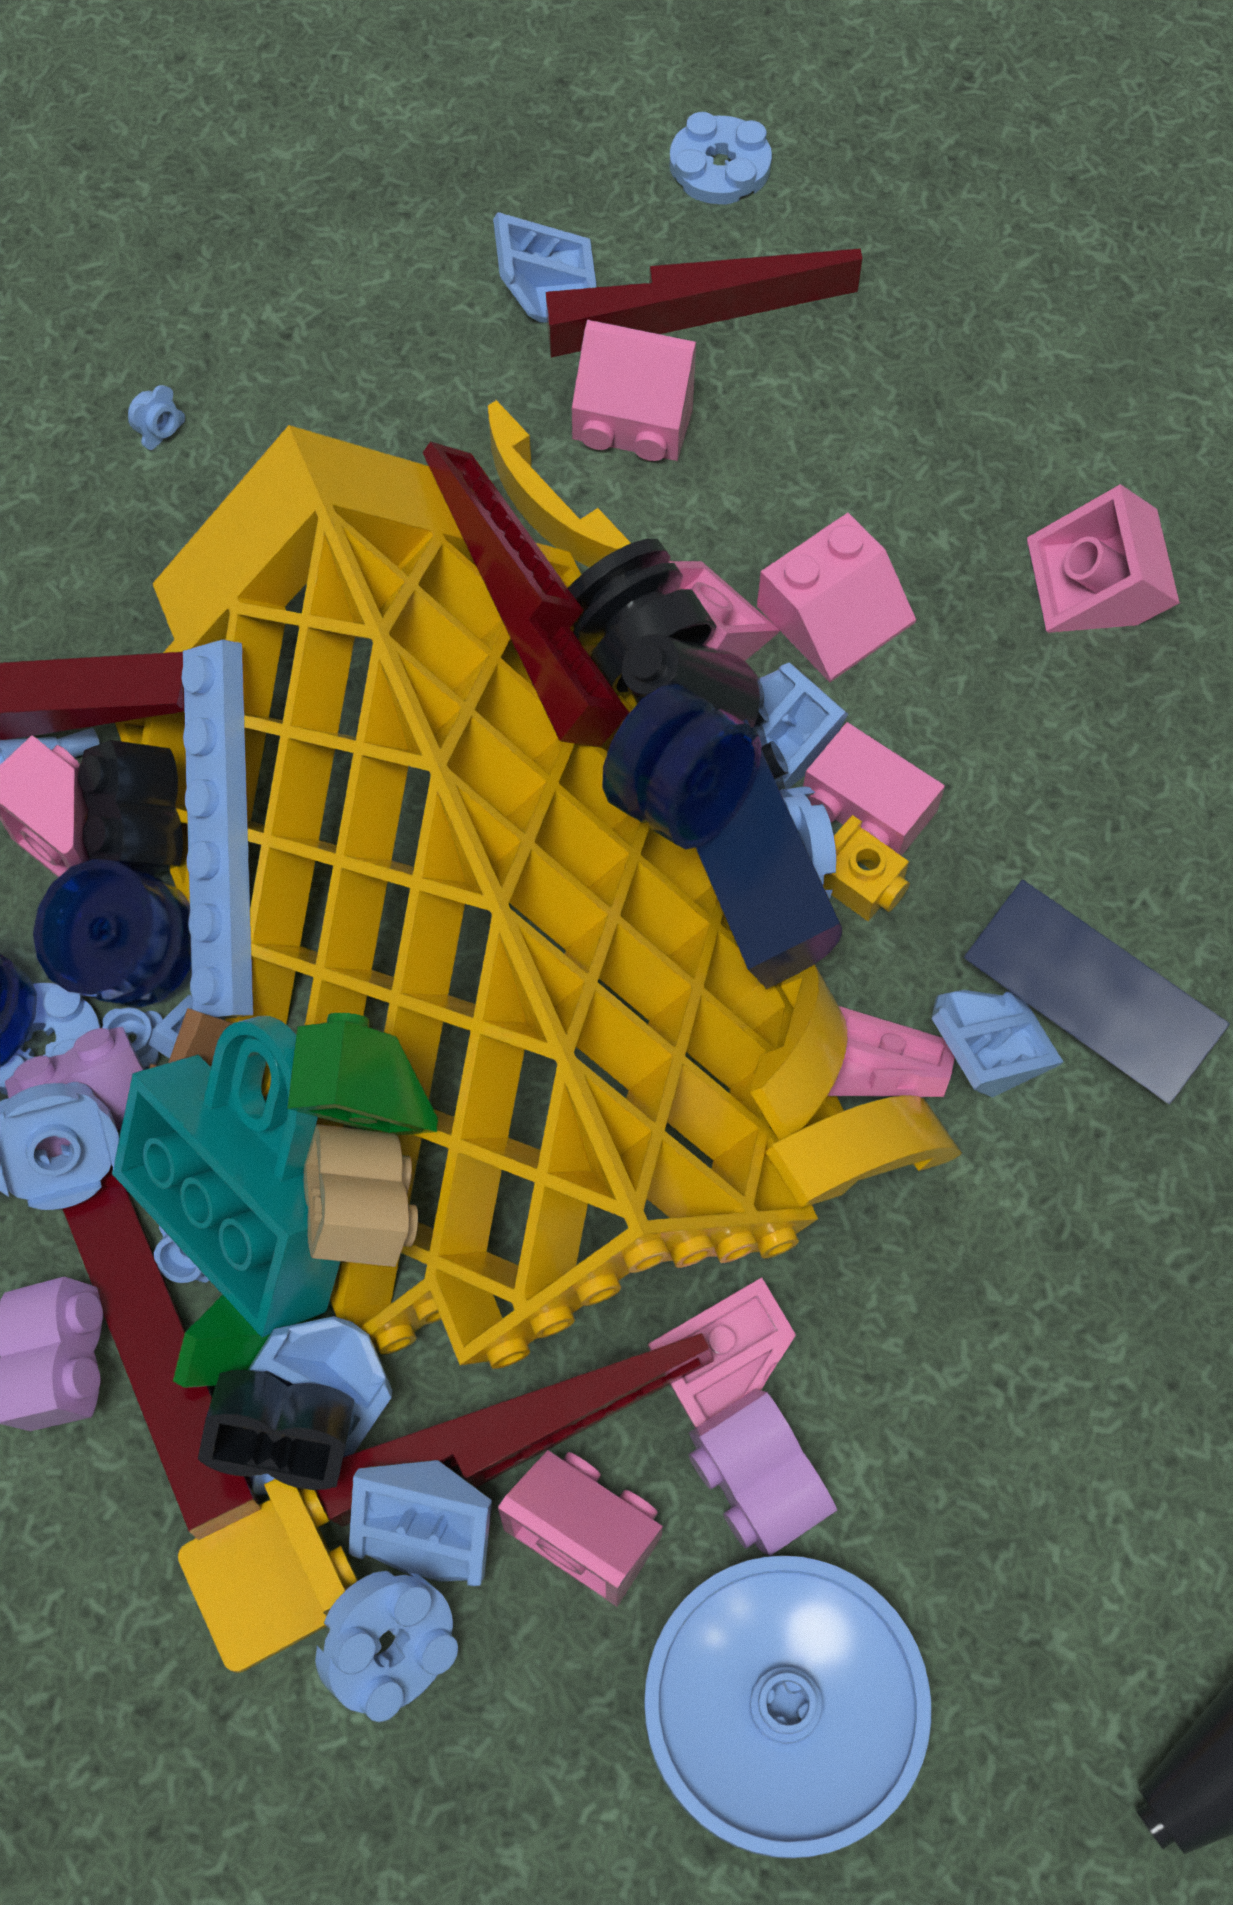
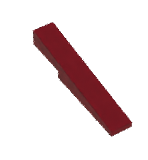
M861 248L650 266L649 283L546 292V317L551 358L581 351L587 320L655 334H664L858 292L863 260Z
M430 441L422 452L559 741L601 748L629 714V711L570 629L584 610L567 589L565 583L472 453Z
M183 652L0 663V740L184 712V687L181 678Z
M110 1167L109 1172L100 1180L102 1187L92 1197L77 1205L62 1209L92 1286L97 1287L103 1314L188 1531L200 1540L261 1510V1506L248 1476L225 1474L209 1468L198 1460L205 1419L213 1396V1390L211 1386L184 1388L173 1382L184 1334L187 1329L166 1280L154 1261V1252L128 1191L112 1175L113 1167Z
M700 1333L345 1456L342 1460L337 1487L316 1491L329 1520L344 1527L351 1522L353 1476L359 1468L438 1460L450 1470L460 1467L464 1478L477 1488L713 1362L711 1350L703 1334Z

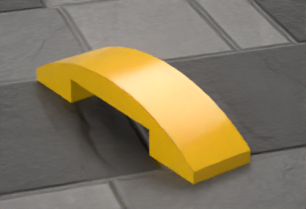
M497 400L488 405L491 450L499 478L518 511L542 537L556 548L569 551L574 560L589 568L605 556L631 544L599 508L579 519L531 467L530 435Z
M815 964L781 982V988L794 1008L783 1047L760 1055L750 1088L752 1097L779 1141L803 1129L817 1112L834 1085L846 1054L848 1041L846 1020Z
M914 1095L888 1097L845 1110L772 1144L765 1151L801 1208L841 1196L858 1180L914 1164L916 1169L921 1171L950 1162L962 1154L926 1100Z

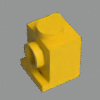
M852 815L834 835L836 873L825 874L823 886L825 890L833 889L831 893L833 897L869 922L881 907L890 912L906 893L910 882L905 880L909 861L861 828L862 821ZM861 862L870 870L860 868L857 863Z

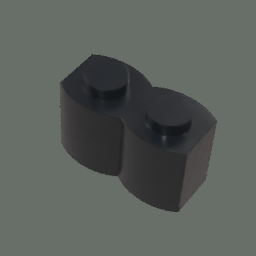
M109 740L84 750L82 762L78 770V781L82 788L85 803L89 809L87 821L83 829V842L93 870L154 875L180 866L183 852V832L181 821L175 808L178 793V773L171 749Z
M230 1370L219 1374L206 1415L198 1460L211 1469L229 1475L257 1476L268 1473L271 1477L284 1484L301 1489L323 1490L337 1487L355 1400L346 1393L326 1385L303 1383L287 1387L276 1378L256 1371Z

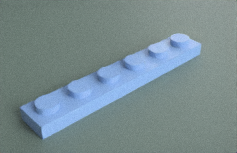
M222 639L184 650L181 678L184 687L185 713L183 742L186 749L187 790L185 793V805L188 821L187 868L189 871L190 893L188 927L191 934L192 965L190 991L193 1010L219 1019L253 1015L242 643Z

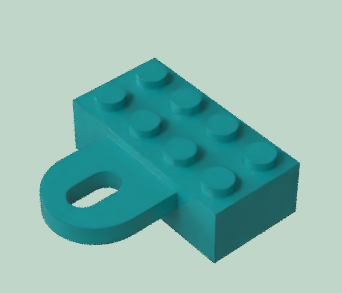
M263 1015L229 1025L218 1039L211 1067L199 1055H195L132 1074L114 1170L112 1171V1175L261 1337L270 1335L273 1329L294 1325L326 1312L340 1261L314 1259L309 1251L308 1206L304 1193V1165L318 1117L287 1109L296 1034L279 1019ZM267 1062L271 1073V1083L265 1102L262 1095L261 1082Z

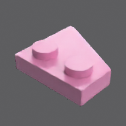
M839 1006L846 1020L848 1041L842 1067L827 1096L914 1095L919 1097H944L951 1078L955 1057L942 1037Z
M761 1277L650 1342L648 1347L651 1351L700 1333L703 1334L714 1361L670 1384L694 1428H696L754 1389L762 1390L796 1334Z

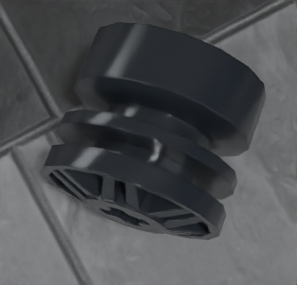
M643 539L612 552L588 568L567 588L584 610L571 626L574 627L573 633L581 645H597L593 649L591 659L617 696L631 694L623 680L621 668L626 651L636 640L646 635L659 634L705 646L713 637L717 627L692 589L677 590L680 587L683 575L675 563H669L670 555L658 539Z

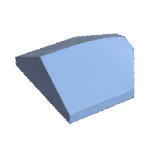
M497 212L493 218L499 274L528 316L540 323H547L546 292L597 287L589 238Z
M786 663L780 666L779 670L759 678L764 692V706L769 721L762 726L767 743L775 742L787 763L788 773L782 776L785 789L790 788L805 776L806 770L836 736L848 716L845 710L791 663Z
M959 990L936 997L931 1019L974 1090L994 1097L1063 1063V1060L1029 1005L1009 991L1003 995Z
M335 1316L273 1329L248 1368L250 1371L274 1377L287 1387L303 1383L321 1384L338 1389L352 1397L355 1401L343 1457L354 1454L392 1397L393 1390L370 1335L353 1322Z
M438 1460L359 1468L353 1476L349 1554L359 1559H363L365 1555H368L401 1572L407 1573L408 1571L440 1582L467 1581L469 1586H480L485 1577L492 1500Z

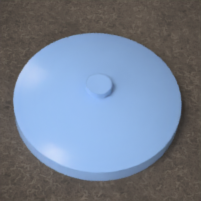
M770 1556L747 1560L720 1571L696 1587L675 1609L655 1644L648 1667L644 1700L645 1725L656 1766L665 1784L678 1803L699 1825L717 1838L750 1853L773 1858H807L827 1854L853 1844L879 1827L895 1812L910 1791L923 1764L931 1728V1696L925 1665L918 1646L897 1611L882 1595L857 1576L832 1564L805 1557Z

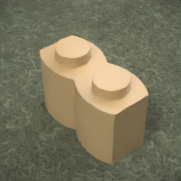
M316 1124L304 1165V1193L308 1206V1245L312 1258L396 1267L403 1246L411 1247L413 1245L418 1226V1210L416 1205L408 1204L407 1199L412 1164L410 1156L402 1155L400 1141L396 1134Z

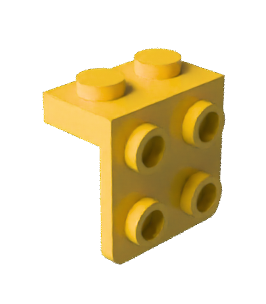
M274 1479L264 1484L270 1500L260 1504L261 1510L200 1540L195 1538L184 1544L179 1550L178 1561L221 1659L225 1667L232 1672H244L327 1627L324 1621L330 1608L350 1586L358 1581L342 1546L330 1551L319 1529L320 1526L330 1520L316 1490L296 1488Z

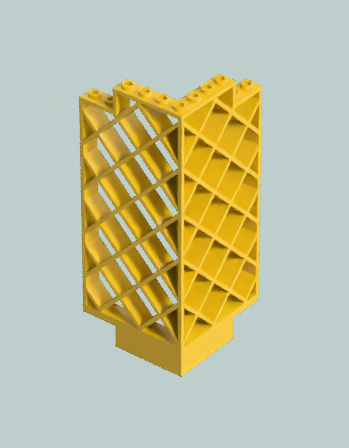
M288 425L152 583L174 638V641L163 653L183 652L184 650L222 639L242 643L248 841L260 844L261 849L250 906L253 1015L227 1018L225 1020L235 1023L263 1015L274 1017L286 1024L296 971L313 977L305 1026L327 1023V1016L331 1013H351L363 1016L367 996L388 1002L389 1007L384 1033L397 1037L428 1100L443 1022L470 1031L455 1117L434 1109L438 1117L437 1132L398 1135L402 1155L410 1156L412 1164L411 1180L407 1192L408 1204H410L421 1139L423 1138L449 1148L434 1229L418 1222L413 1245L411 1247L403 1246L401 1251L402 1254L427 1264L424 1279L391 1303L399 1259L396 1267L340 1261L330 1301L336 1317L351 1321L368 1333L374 1347L378 1348L380 1354H389L406 1348L416 1341L415 1332L425 1324L442 1320L459 1365L489 1361L492 1369H499L512 1365L530 1354L528 1344L535 1339L554 1335L571 1326L575 1322L572 1313L582 1306L600 1303L617 1294L621 1290L619 1280L629 1273L644 1271L666 1261H673L675 1267L682 1268L700 1262L707 1257L715 1256L718 1257L720 1263L731 1262L753 1252H759L763 1259L771 1258L796 1246L799 1242L796 1234L818 1220L812 1205L800 1207L766 1155L765 1151L779 1140L750 1093L760 1055L784 1046L794 1008L782 990L781 982L766 989L748 970L660 764L668 761L671 757L657 742L631 694L618 696L629 711V714L601 748L559 741L429 466ZM536 543L568 588L581 575L571 553ZM306 585L302 613L286 611L285 606ZM285 624L298 626L299 631L283 720L270 718L269 714ZM355 637L372 640L373 645L357 735L353 737L340 734L338 730ZM597 645L583 646V648L591 657L593 649ZM180 712L117 722L115 725L122 742L170 748L173 753L178 773V793L175 808L182 825L183 852L180 866L169 870L189 921L188 821L185 805V793L187 790L186 749L183 742L185 713ZM266 733L280 736L267 815L265 825L252 822L251 817ZM335 749L353 753L337 845L319 840ZM409 766L427 770L431 775L414 867L392 861ZM315 861L333 866L318 952L300 946ZM388 882L410 888L394 977L372 970ZM509 903L565 949V954L510 909ZM465 904L488 910L492 914L476 1004L448 995ZM600 979L614 992H616L634 1009H636L640 1014H642L646 1019H648L649 1023L647 1024L634 1012H632L614 995H612L608 990H606L602 985H600L598 983V980ZM577 1047L628 1089L627 1097L622 1096L576 1058L574 1054L575 1048ZM525 1050L554 1059L557 1063L541 1150L508 1138ZM686 1052L730 1089V1092H727L685 1056ZM827 1096L804 1128L843 1112L844 1110L838 1097ZM322 1119L319 1124L336 1127L344 1126L342 1123ZM667 1123L713 1160L712 1168H709L665 1131ZM502 1170L535 1182L519 1265L486 1252ZM646 1199L669 1218L648 1220L644 1212ZM588 1204L625 1219L628 1229L576 1265ZM493 1295L511 1302L514 1311L502 1318Z

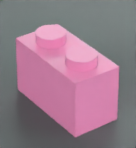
M846 722L806 770L803 787H810L815 792L807 797L811 805L823 804L830 822L837 820L844 825L854 815L862 821L861 828L901 856L938 811L945 785L848 722Z

